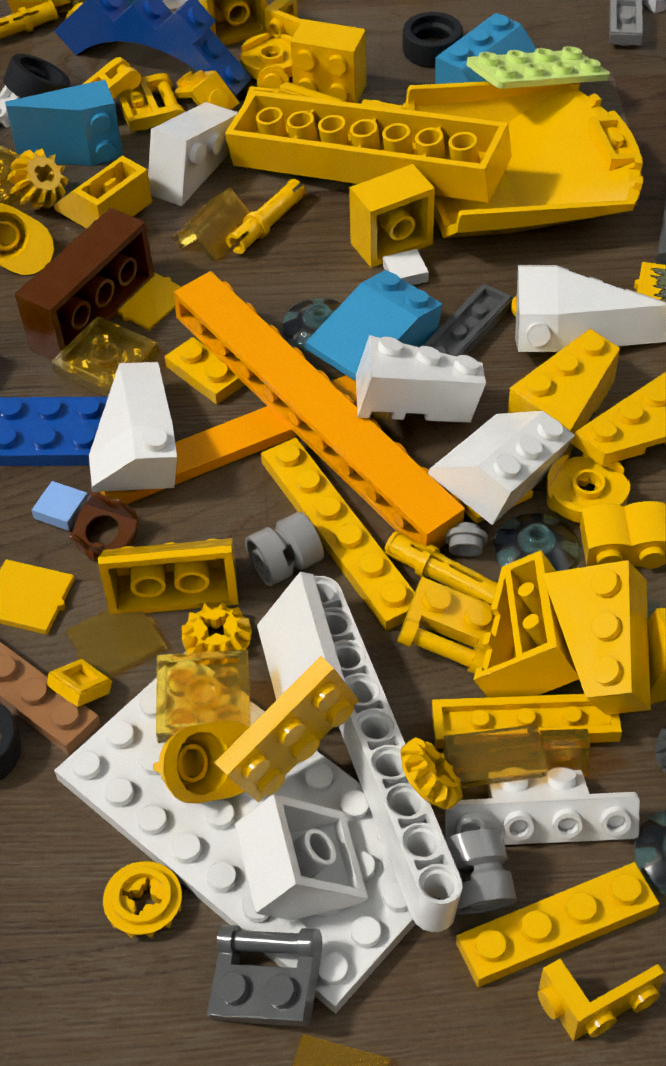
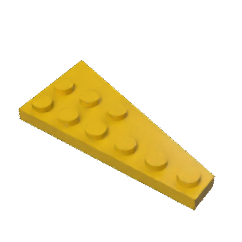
M666 372L575 431L572 444L601 466L645 454L647 447L661 443L666 444Z

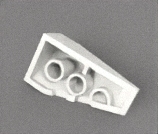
M518 265L515 331L518 352H559L589 329H592L616 346L666 342L665 301L629 289L624 290L603 283L602 280L593 277L588 278L557 265Z
M119 363L89 453L92 492L174 488L177 452L173 424L159 363Z

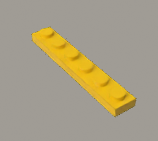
M295 437L262 452L261 460L263 466L297 512H302L310 520L318 533L323 547L385 631L404 623L415 593L298 439Z

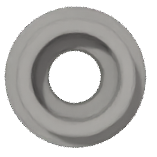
M462 522L446 532L445 541L449 545V552L459 557H476L483 553V547L488 543V534L480 529L477 524Z

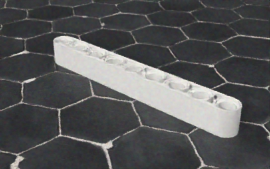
M314 576L345 683L360 700L354 706L351 716L339 726V729L413 921L423 930L441 932L448 929L454 922L463 888L460 874L431 804L414 790L405 776L400 755L401 747L405 744L341 587L332 578ZM432 896L438 897V898H440V899H442V900L434 899V898H432Z

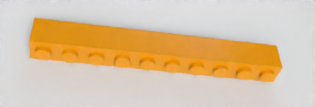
M209 271L174 291L176 318L221 362H224L259 399L282 419L395 531H399L425 546L431 544L441 548L446 544V532L454 528L456 524L464 521L465 508L460 499L454 494L448 493L434 478L428 475L429 470L425 467H420L408 455L406 449L400 443L391 440L382 431L375 419L371 417L358 418L357 407L352 398L345 393L342 394L331 384L328 376L323 371L316 370L297 347H292L281 337L278 329L273 325H268L257 314L255 308L250 303H245L234 293L229 283L226 281L222 282L213 272Z

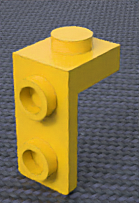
M275 0L264 9L266 33H270V38L280 39V34L294 36L302 22V19L298 18L297 0Z
M199 70L194 74L190 71L176 82L179 87L173 91L176 98L191 97L197 106L208 102L232 110L239 104V101L216 70L205 72Z
M558 959L542 969L538 998L547 1015L553 1020L558 1018L573 1041L587 1033L593 1038L609 1030L616 1023V1016L630 1008L636 1013L652 1005L660 997L659 990L665 972L657 964L589 1002L562 960Z

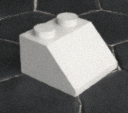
M272 794L235 823L256 914L297 920L362 904L369 899L343 811Z

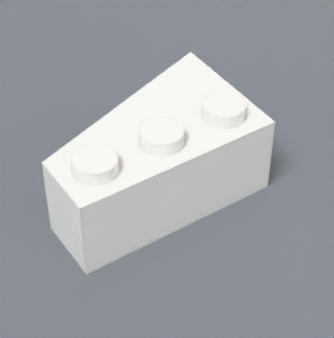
M205 102L152 128L148 171L151 196L182 206L230 154L224 133L238 112Z
M369 335L356 373L358 418H369L371 412H391L390 416L392 419L404 420L406 413L425 414L424 418L426 421L470 423L486 385L483 363L466 355H459L457 357L440 353L435 348L429 346L416 347L403 344L392 337L379 338Z

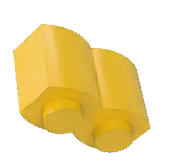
M643 501L626 506L598 504L582 509L580 531L586 566L629 560L634 566L647 569L658 568L666 564V503Z

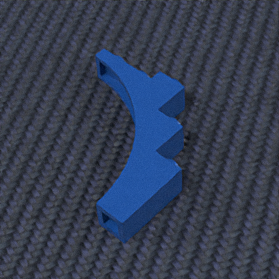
M86 0L54 30L75 55L84 49L100 43L132 42L161 50L191 66L197 72L199 70H203V72L216 70L234 96L252 78L210 29L216 21L198 0H187L173 13L162 0H135L131 5L126 0Z

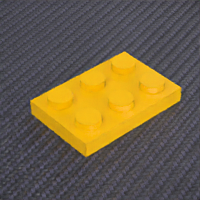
M320 656L214 763L259 803L265 796H270L279 790L285 781L287 773L298 762L310 758L318 749L320 740L333 727H338L348 720L354 706L360 700L337 671Z

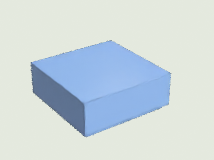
M52 481L32 508L33 517L41 522L70 531L88 499V493Z

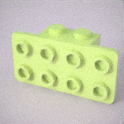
M571 46L563 47V50L560 51L538 48L535 52L531 53L519 50H509L507 54L501 55L481 52L479 56L468 57L466 63L469 68L500 89L607 81L610 75L609 71L601 67L599 61L589 59L582 54L581 49Z

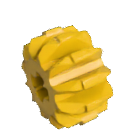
M43 148L36 150L34 153L29 149L24 151L20 158H16L11 163L10 168L12 171L8 174L7 181L15 185L11 189L10 194L19 193L22 197L20 205L30 201L33 211L39 210L42 206L47 209L53 207L56 201L64 197L66 193L64 187L68 184L69 179L61 175L65 166L56 165V154L50 155L47 158Z

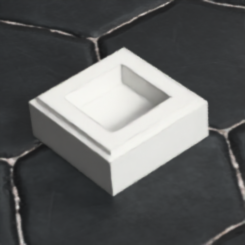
M417 249L383 256L384 269L398 275L399 278L407 283L415 285L428 282L429 272Z

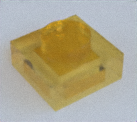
M540 730L539 771L548 772L553 768L564 767L572 770H582L584 778H588L590 753L588 730Z

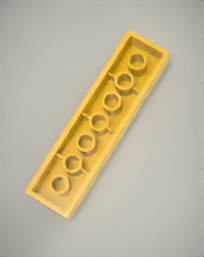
M252 90L224 133L233 166L359 184L413 164L435 188V195L489 203L512 157L508 122Z

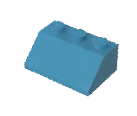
M495 13L436 56L435 84L486 82L487 80L466 65L468 57L479 56L481 52H491L497 55L507 54L509 50L531 53L535 52L536 48L522 24L509 19L505 15Z

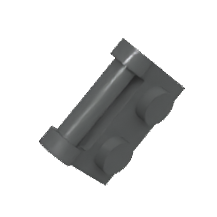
M222 925L217 935V949L219 953L207 1015L214 1021L310 1027L323 946L321 931L312 928H302L299 933L242 931L238 925ZM242 952L298 954L297 968L239 965Z

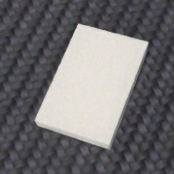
M299 572L257 625L276 700L320 656L344 680L314 575Z

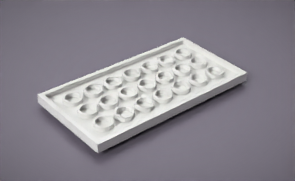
M184 652L54 770L57 780L153 861L169 868L184 887L229 925H238L242 931L299 933L302 928L319 929L322 934L323 946L315 997L336 1014L415 925L361 784L316 750L310 758L298 762L287 773L283 785L274 794L345 813L369 899L362 904L297 920L256 914L235 823L270 796H265L258 803L247 792H244L234 797L199 804L184 803L171 794L161 779L160 773L153 770V764L159 761L163 745L171 736L183 728L217 721H237L250 727L265 711L188 653ZM264 953L279 967L297 968L298 954Z

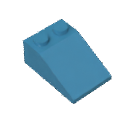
M105 80L5 102L18 158H20L24 151L30 149L34 153L36 150L43 148L47 158L50 155L56 154V164L94 166L115 161L123 155L115 103Z
M384 270L360 283L305 342V349L356 381V373L369 335L379 338L392 337L403 344L421 347L438 330L443 304L429 296L425 291L419 290L402 280L398 275Z

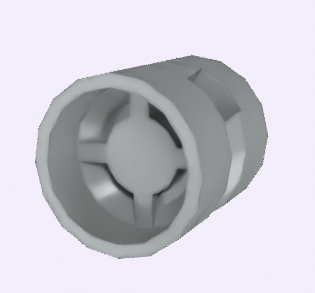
M296 512L277 521L275 530L265 527L245 538V547L249 559L258 576L267 586H273L291 577L293 568L303 571L321 562L324 558V550L318 533L307 516L302 512Z
M495 828L478 829L445 838L463 885L456 914L483 913L504 908L517 902L511 872L502 868V865L508 860L502 830Z

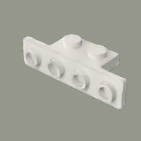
M564 767L553 768L548 772L525 773L521 770H506L501 774H488L489 799L460 800L452 809L445 810V838L462 832L487 828L502 830L505 845L636 839L639 836L640 799L636 792L589 794L582 770H572Z

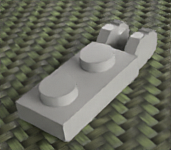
M610 0L609 44L621 46L641 45L643 36L642 0Z

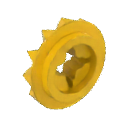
M223 601L218 607H209L204 603L201 611L197 613L189 612L187 623L182 625V643L186 652L197 661L211 665L228 663L241 656L248 648L252 636L249 618H245L242 615L239 607L228 608ZM221 625L223 626L224 635L221 636L215 633L209 637V627L218 629Z
M417 737L401 747L402 768L414 790L428 803L445 810L452 809L463 798L462 789L460 788L461 780L454 774V766L446 761L444 753H439L432 743L424 742Z
M140 861L129 864L117 871L105 888L103 895L105 914L114 929L117 928L125 932L130 938L134 935H147L152 938L154 933L163 927L170 928L173 918L177 912L181 911V885L176 875L160 863ZM148 886H150L152 901L156 903L154 905L146 904L143 911H140L139 915H137L135 901L131 899L133 897L141 898L144 891H147Z

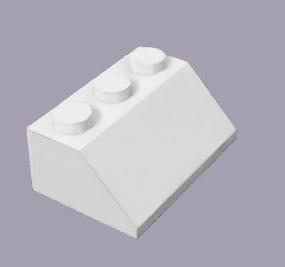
M544 411L496 414L433 465L428 475L493 525L548 475L553 463L564 455L575 435Z

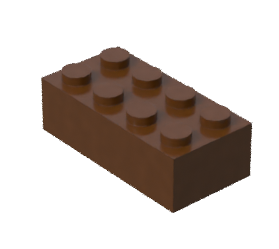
M109 208L15 293L25 335L31 351L64 366L155 275L144 221Z

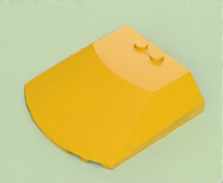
M486 81L410 85L407 89L406 110L509 123L512 157L489 203L435 195L434 216L443 238L511 234L632 211L639 199L643 184V177L641 176L643 162L633 134L614 110L607 112L600 106L602 98L595 93L589 97L579 90L580 83L500 89Z

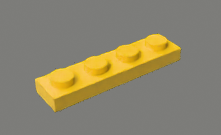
M585 694L432 700L435 749L620 742L622 735L619 714H604L586 698Z
M633 862L460 933L456 936V945L479 988L657 913L659 902L638 866Z

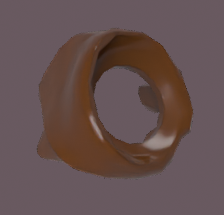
M92 492L78 514L73 533H70L69 538L75 542L76 547L90 560H98L99 555L106 549L132 546L137 535L139 519L136 511L121 499H113L100 493ZM110 517L118 523V535L107 545L99 542L92 544L87 539L88 527L97 518Z

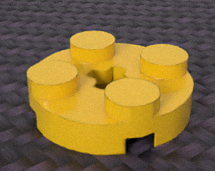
M270 33L251 37L241 47V65L256 80L260 71L269 65L283 68L288 76L292 77L290 45L292 36L280 34V39H270Z
M582 452L580 457L569 459L570 454L560 457L549 469L546 484L547 505L552 511L559 513L568 520L580 523L582 509L598 504L627 505L630 481H627V478L624 476L625 469L620 462L601 466ZM588 483L595 485L594 491H586L578 485L585 487Z

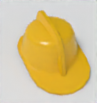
M0 203V266L20 275H34L51 261L53 256L54 244L50 232L36 219L12 206Z
M217 721L183 728L171 736L163 745L159 761L153 764V770L160 773L161 779L171 794L184 803L199 804L230 798L244 793L245 791L231 780L214 762L249 727L237 721Z

